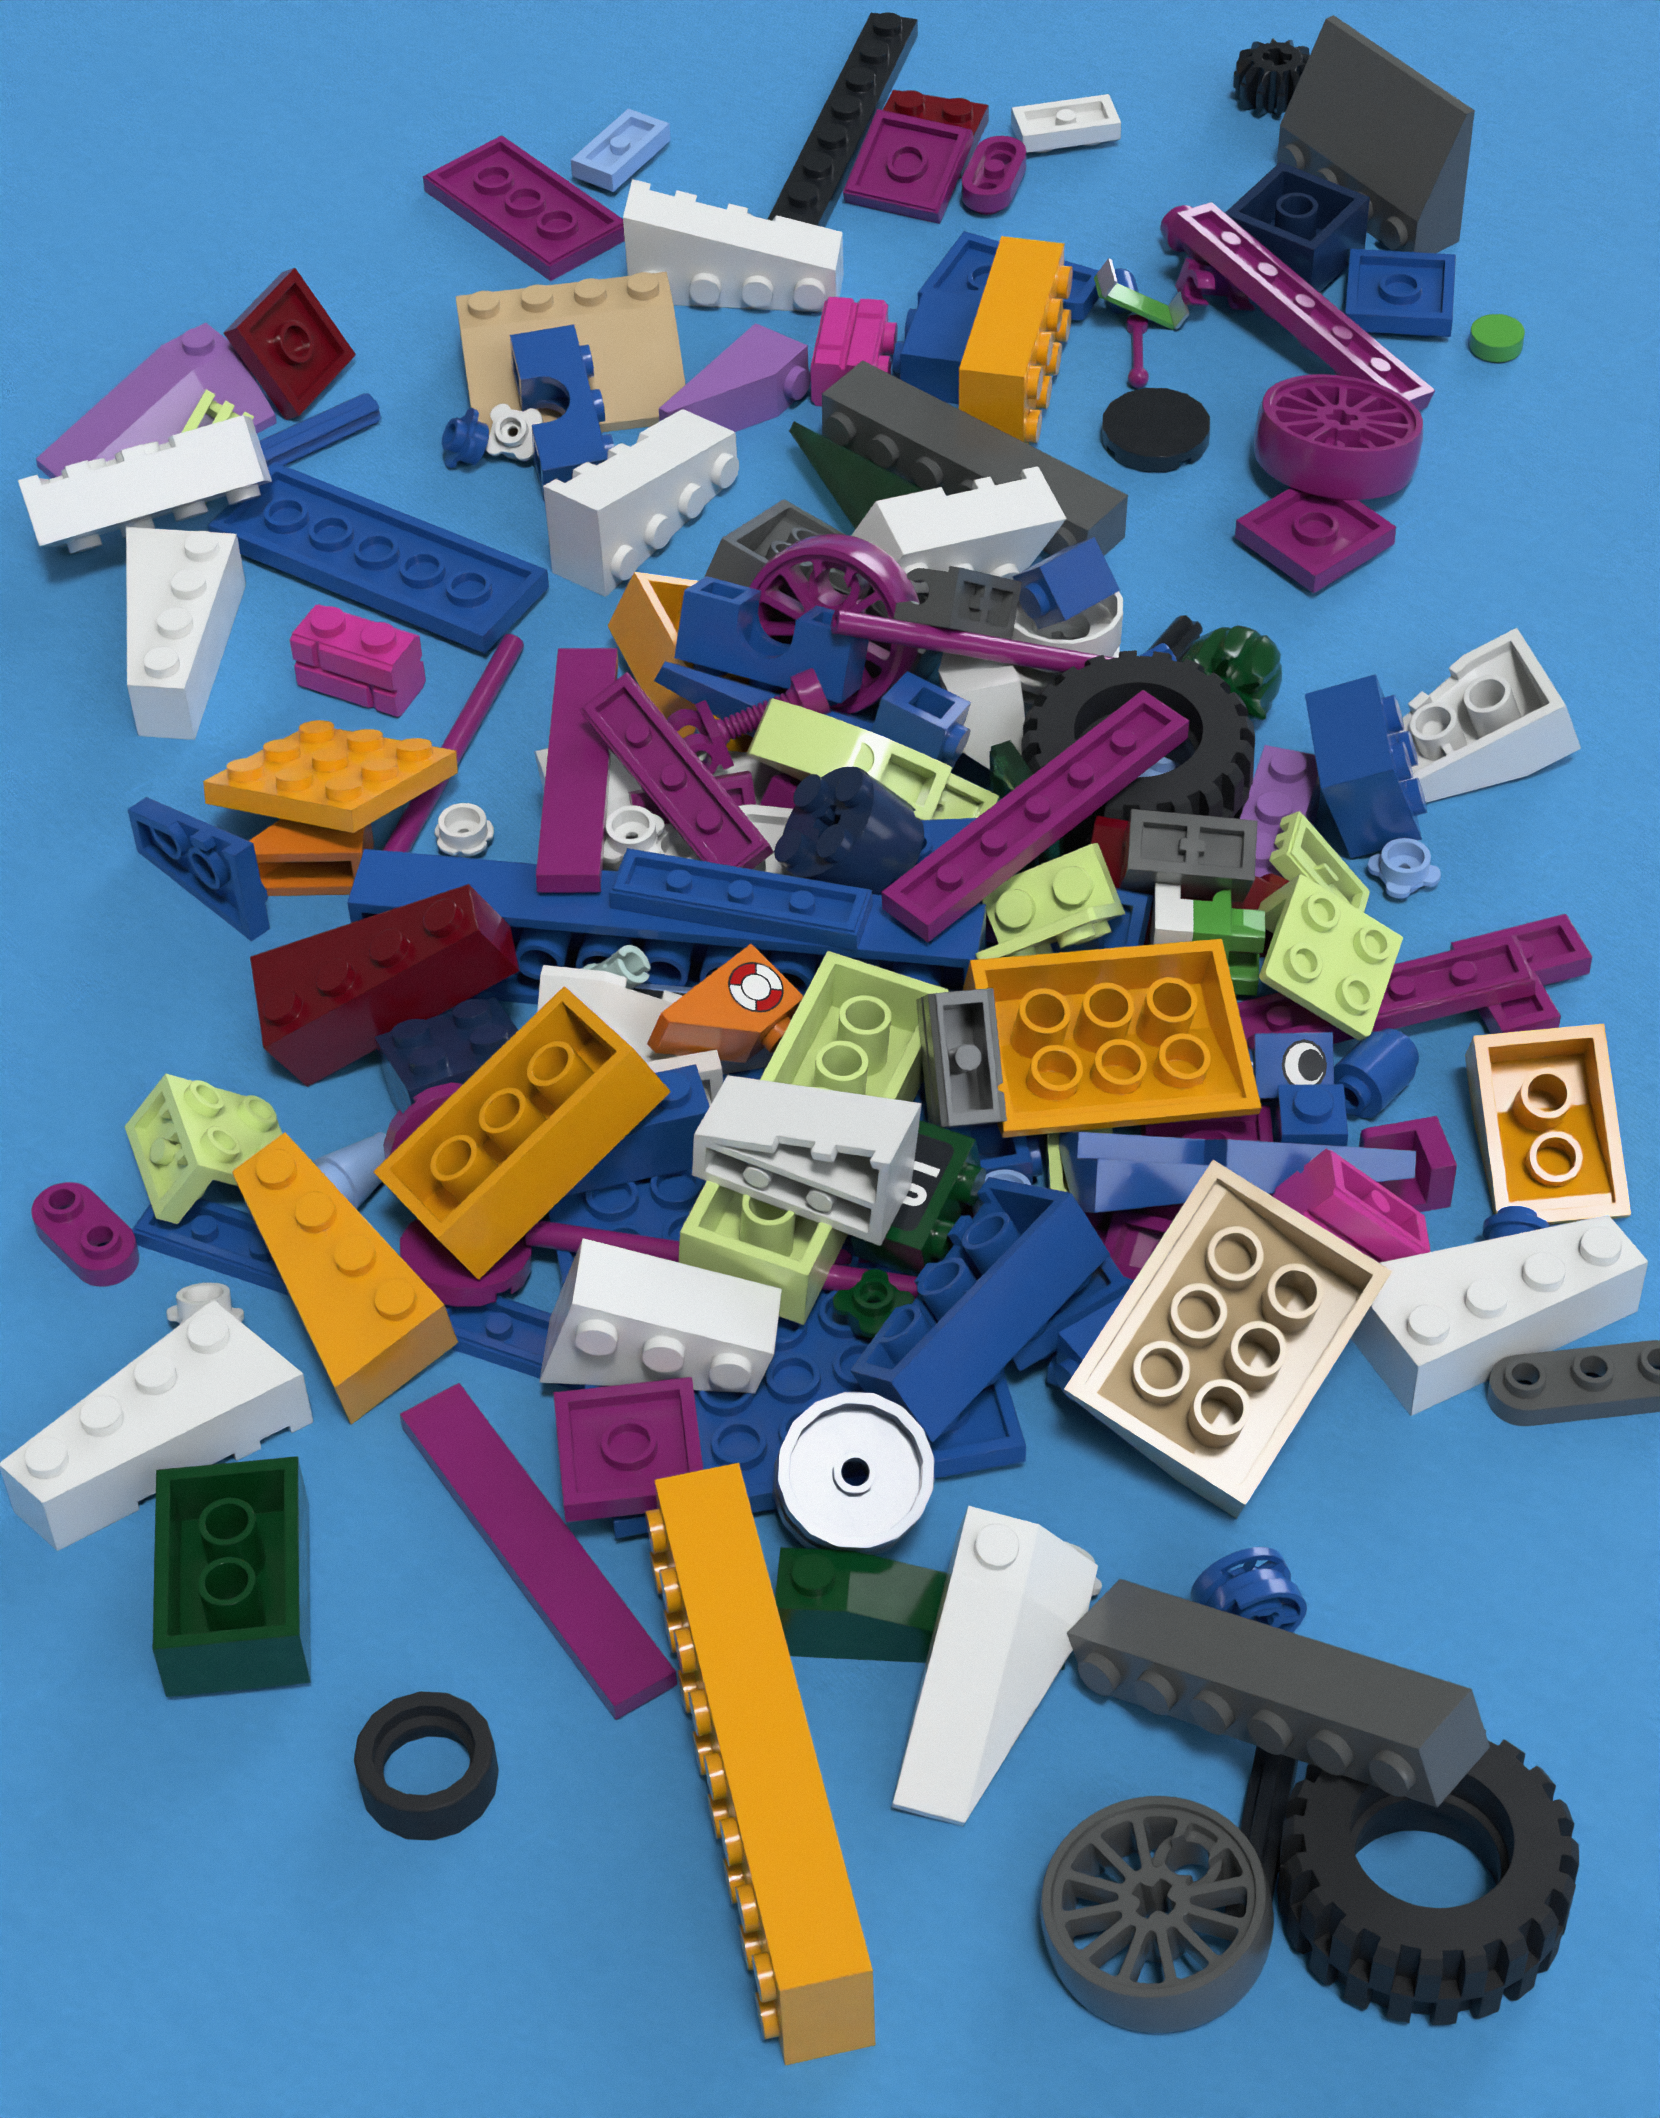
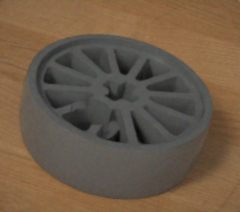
M1145 1796L1120 1801L1107 1806L1083 1820L1065 1837L1055 1851L1044 1877L1040 1916L1047 1950L1053 1967L1062 1983L1080 2004L1097 2017L1113 2025L1138 2032L1169 2033L1191 2029L1210 2022L1234 2007L1249 1992L1266 1963L1273 1937L1274 1912L1265 1868L1257 1852L1241 1830L1228 1818L1203 1804L1178 1797ZM1152 1849H1157L1154 1857L1152 1858L1150 1855V1851ZM1138 1853L1141 1869L1138 1871L1133 1870L1122 1857ZM1187 1864H1198L1208 1869L1206 1875L1197 1881H1193L1191 1875L1174 1873L1178 1868ZM1107 1870L1119 1883L1094 1876H1100ZM1079 1898L1100 1903V1905L1077 1909ZM1243 1903L1246 1913L1243 1917L1239 1918L1214 1911L1213 1909ZM1106 1930L1084 1949H1077L1074 1945L1075 1936ZM1195 1931L1233 1941V1943L1222 1955H1217ZM1128 1944L1130 1945L1121 1971L1117 1976H1112L1099 1969ZM1187 1952L1203 1970L1180 1979L1176 1977L1173 1960ZM1145 1960L1162 1963L1165 1977L1162 1983L1137 1982Z

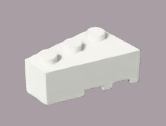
M727 1075L694 1133L692 1175L743 1195L746 1194L751 1196V1198L783 1210L795 1212V1214L812 1221L828 1224L836 1230L881 1246L912 1184L922 1103Z

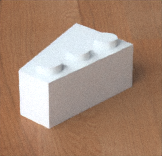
M1037 466L1023 469L1020 474L1022 480L994 485L991 477L974 480L972 484L974 490L946 496L942 487L876 501L851 536L864 539L884 550L894 558L906 574L917 568L948 572L949 566L1013 579L1014 575L1030 567L1067 518ZM911 581L916 593H929V587L926 582L917 583Z
M583 1238L550 1317L539 1382L615 1386L692 1377L694 1390L755 1393L774 1356L782 1289Z

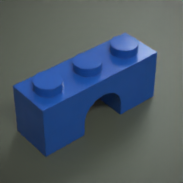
M574 324L510 335L512 371L522 411L530 408H549L563 414L556 420L532 425L533 458L544 501V485L555 479L564 483L568 482L573 477V469L586 462L594 465L607 460L608 450L614 447L612 435L601 434L599 422H605L603 398L600 389H590L588 378L594 377L591 350L588 344L579 345Z
M708 576L684 590L674 658L694 663L693 667L695 670L716 676L731 673L749 678L748 683L751 686L776 691L790 688V676L813 668L829 706L842 703L861 688L869 640L833 634L831 631V621L835 610L816 605L796 620L792 643L784 644L772 639L761 626L758 615L761 590Z

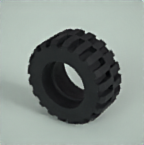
M1137 650L1120 651L1118 658L1106 660L1104 655L1088 659L1084 663V668L1077 670L1073 666L1055 679V686L1052 684L1047 685L1034 700V706L1027 712L1023 723V738L1021 739L1022 783L1142 690L1189 720L1188 738L1164 756L1181 766L1160 775L1136 778L1050 847L1056 845V853L1063 856L1088 846L1092 841L1097 816L1129 821L1131 809L1240 819L1243 808L1249 798L1251 785H1253L1255 732L1253 722L1248 718L1246 705L1235 692L1231 693V686L1214 672L1207 676L1204 674L1205 668L1201 664L1187 658L1183 663L1173 661L1169 653L1153 651V656H1137Z
M1503 1739L1499 1746L1488 1740L1490 1748L1438 1808L1404 1796L1390 1795L1381 1788L1343 1775L1329 1774L1320 1767L1311 1764L1306 1766L1305 1779L1295 1783L1288 1800L1286 1820L1283 1823L1278 1864L1277 1895L1279 1909L1282 1914L1288 1917L1286 1932L1296 1951L1302 1954L1312 1951L1309 1969L1325 1985L1331 1986L1336 1980L1345 1985L1344 1999L1364 2010L1368 2008L1370 2002L1387 2007L1388 2019L1410 2023L1411 2013L1430 2015L1432 2025L1456 2024L1458 2012L1469 2010L1475 2019L1498 2012L1503 1994L1509 2001L1519 2000L1534 1987L1537 1973L1546 1972L1550 1968L1558 1954L1561 1937L1565 1933L1576 1888L1575 1881L1579 1868V1844L1572 1838L1575 1824L1567 1804L1561 1799L1553 1801L1556 1785L1542 1768L1535 1766L1531 1770L1527 1769L1523 1765L1526 1753L1507 1740ZM1412 1830L1433 1832L1463 1844L1476 1854L1492 1874L1497 1886L1483 1897L1461 1906L1450 1908L1418 1906L1400 1900L1380 1888L1363 1870L1356 1854L1375 1839L1394 1832Z

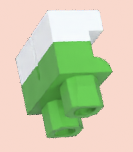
M1155 883L1148 945L1222 939L1235 994L1257 996L1259 983L1258 953H1263L1266 934L1265 910L1231 908V889L1217 892L1213 897V901L1181 899V885Z

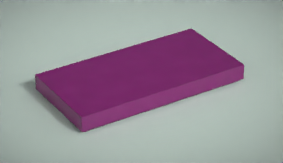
M502 135L423 176L424 191L549 281L562 276L625 241L624 224L621 217Z

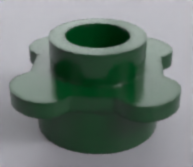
M871 1269L865 1271L862 1274L861 1280L851 1289L840 1290L834 1295L833 1308L837 1314L847 1315L848 1325L855 1334L866 1339H873L896 1307L912 1304L915 1299L910 1292L900 1291L892 1285L885 1271Z

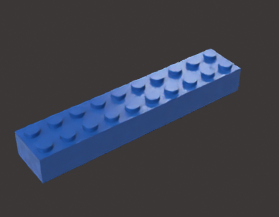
M364 849L347 902L350 922L353 923L469 884L510 925L519 966L517 973L471 998L486 1000L495 997L498 1001L538 1005L540 975L543 965L581 969L587 964L602 963L626 945L639 948L648 958L651 970L645 971V973L650 976L642 984L695 987L749 944H752L803 996L827 951L953 992L963 990L970 960H977L975 954L986 949V904H976L936 937L927 942L882 909V895L872 894L873 906L858 949L855 951L610 908L609 891L618 871L602 870L601 892L541 893L537 892V864Z

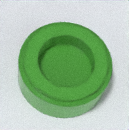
M1503 314L1484 315L1476 319L1471 326L1469 347L1473 354L1482 360L1494 363L1507 362L1518 357L1522 352L1525 329L1513 317Z

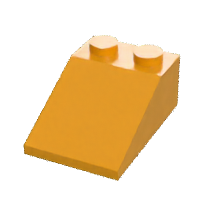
M1593 1024L1473 1036L1465 1054L1473 1121L1494 1215L1503 1207L1524 1206L1536 1211L1538 1217L1546 1220L1549 1225L1572 1223L1609 1215L1612 1219L1630 1217L1631 1209L1605 1025Z

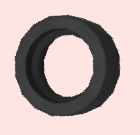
M420 1691L393 1699L371 1715L357 1738L354 1765L365 1808L383 1829L405 1839L436 1840L460 1833L483 1815L495 1796L499 1769L495 1745L488 1722L471 1703L449 1693ZM424 1737H444L464 1745L468 1750L470 1757L469 1768L461 1779L445 1790L428 1795L405 1794L389 1787L385 1781L383 1774L385 1763L393 1752L407 1742Z

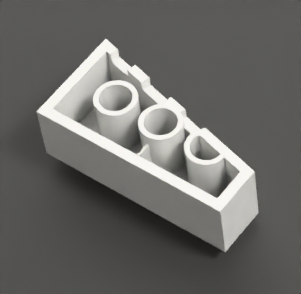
M126 527L127 688L138 736L195 740L246 587L237 534Z

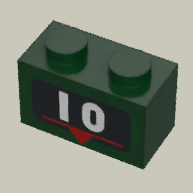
M919 1120L911 1187L881 1246L850 1235L855 1256L910 1276H918L927 1263L943 1261L954 1245L947 1234L959 1219L965 1205H975L979 1199L977 1192L985 1183L986 1170L980 1165L976 1139Z

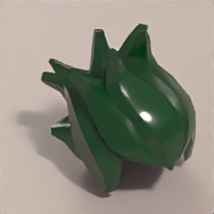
M1239 625L1232 628H1218L1195 640L1181 663L1187 658L1201 664L1205 668L1204 674L1207 676L1214 672L1231 686V693L1235 692L1241 697L1248 709V718L1252 722L1266 719V713L1271 709L1272 701L1277 696L1282 681L1281 653L1276 644L1267 635H1261L1254 629Z

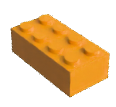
M1001 236L959 367V410L1029 445V442L1038 443L1042 425V410H1039V408L1048 409L1050 403L1052 376H1049V374L1058 375L1062 355V343H1059V341L1067 342L1069 338L1071 310L1063 309V299H1068L1070 296L1073 268L1072 266H1064L1065 243Z
M564 986L373 1172L479 1280L671 1091L633 1047Z

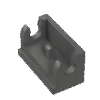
M949 566L948 572L917 568L907 573L906 576L909 580L917 583H927L929 596L922 604L914 601L896 603L894 619L1012 640L1022 582L954 566Z
M1131 809L1122 842V847H1125V858L1120 872L1119 888L1139 893L1154 894L1155 883L1181 885V897L1213 900L1217 892L1231 889V901L1244 902L1255 881L1258 821Z

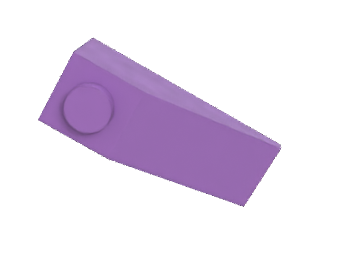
M755 323L659 408V422L684 409L737 432L778 417L793 402L801 399L809 389L811 373L808 367V345Z

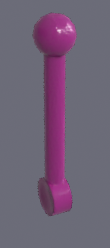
M1133 314L1127 318L1126 328L1132 334L1133 369L1128 374V381L1131 386L1142 388L1149 380V374L1143 367V334L1147 332L1148 319L1138 314Z

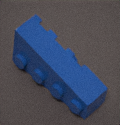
M988 1177L977 1192L983 1204L973 1218L970 1215L960 1216L947 1234L954 1245L943 1261L927 1263L914 1280L919 1292L912 1304L899 1306L893 1310L850 1370L865 1393L877 1394L904 1407L924 1429L928 1442L933 1443L938 1436L945 1434L953 1428L959 1419L960 1413L984 1388L992 1385L1000 1378L1004 1371V1366L1028 1341L1036 1338L1045 1330L1048 1320L1071 1295L1082 1290L1090 1282L1092 1273L1110 1255L1072 1193Z

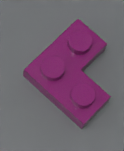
M1567 914L1451 942L1450 950H1455L1516 935L1536 980L1535 995L1477 1009L1491 1034L1559 1028L1561 1015L1543 985L1590 974L1592 955Z

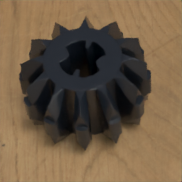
M1272 38L1270 43L1264 44L1256 41L1252 43L1251 49L1240 51L1239 59L1236 62V71H1234L1233 88H1235V97L1242 101V108L1247 110L1257 109L1259 116L1273 113L1280 118L1281 114L1287 110L1310 57L1309 48L1305 46L1294 47L1292 40L1281 43Z

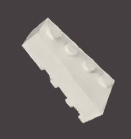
M632 179L623 215L627 274L632 276L640 272H667L673 305L822 312L824 302L828 297H840L844 275L842 232L777 215L772 221L758 218L748 213V208L729 203L727 209L696 202L697 195L676 190L675 196L649 190L650 183Z
M682 409L640 432L636 444L628 446L620 443L609 449L607 460L598 465L586 462L573 469V477L568 482L564 483L555 479L544 485L552 573L604 597L608 596L624 580L631 578L636 569L657 549L663 548L671 536L691 518L698 516L703 507L723 488L729 487L734 482L739 471L736 432Z
M242 415L172 435L168 438L169 442L161 445L158 442H151L127 448L116 453V459L105 462V458L65 466V469L61 471L62 475L52 479H42L37 474L18 480L39 546H68L70 554H75L101 546L102 542L99 535L120 529L123 538H126V527L155 529L152 519L173 513L175 520L181 521L207 513L208 509L205 502L226 496L229 505H233L261 496L258 486L270 483L272 480L252 417Z
M1609 1215L1381 1262L1380 1264L1390 1269L1392 1273L1351 1336V1339L1410 1416L1488 1381L1494 1366L1506 1357L1553 1351L1638 1312L1648 1260Z
M212 1300L0 1462V1471L13 1511L54 1549L59 1551L140 1510L139 1501L156 1493V1470L212 1465L230 1455L238 1461L260 1450V1440L281 1429L288 1427L290 1432L293 1433L313 1423L304 1375L220 1304Z

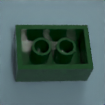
M298 1456L156 1470L152 1650L166 1697L311 1683L309 1503Z

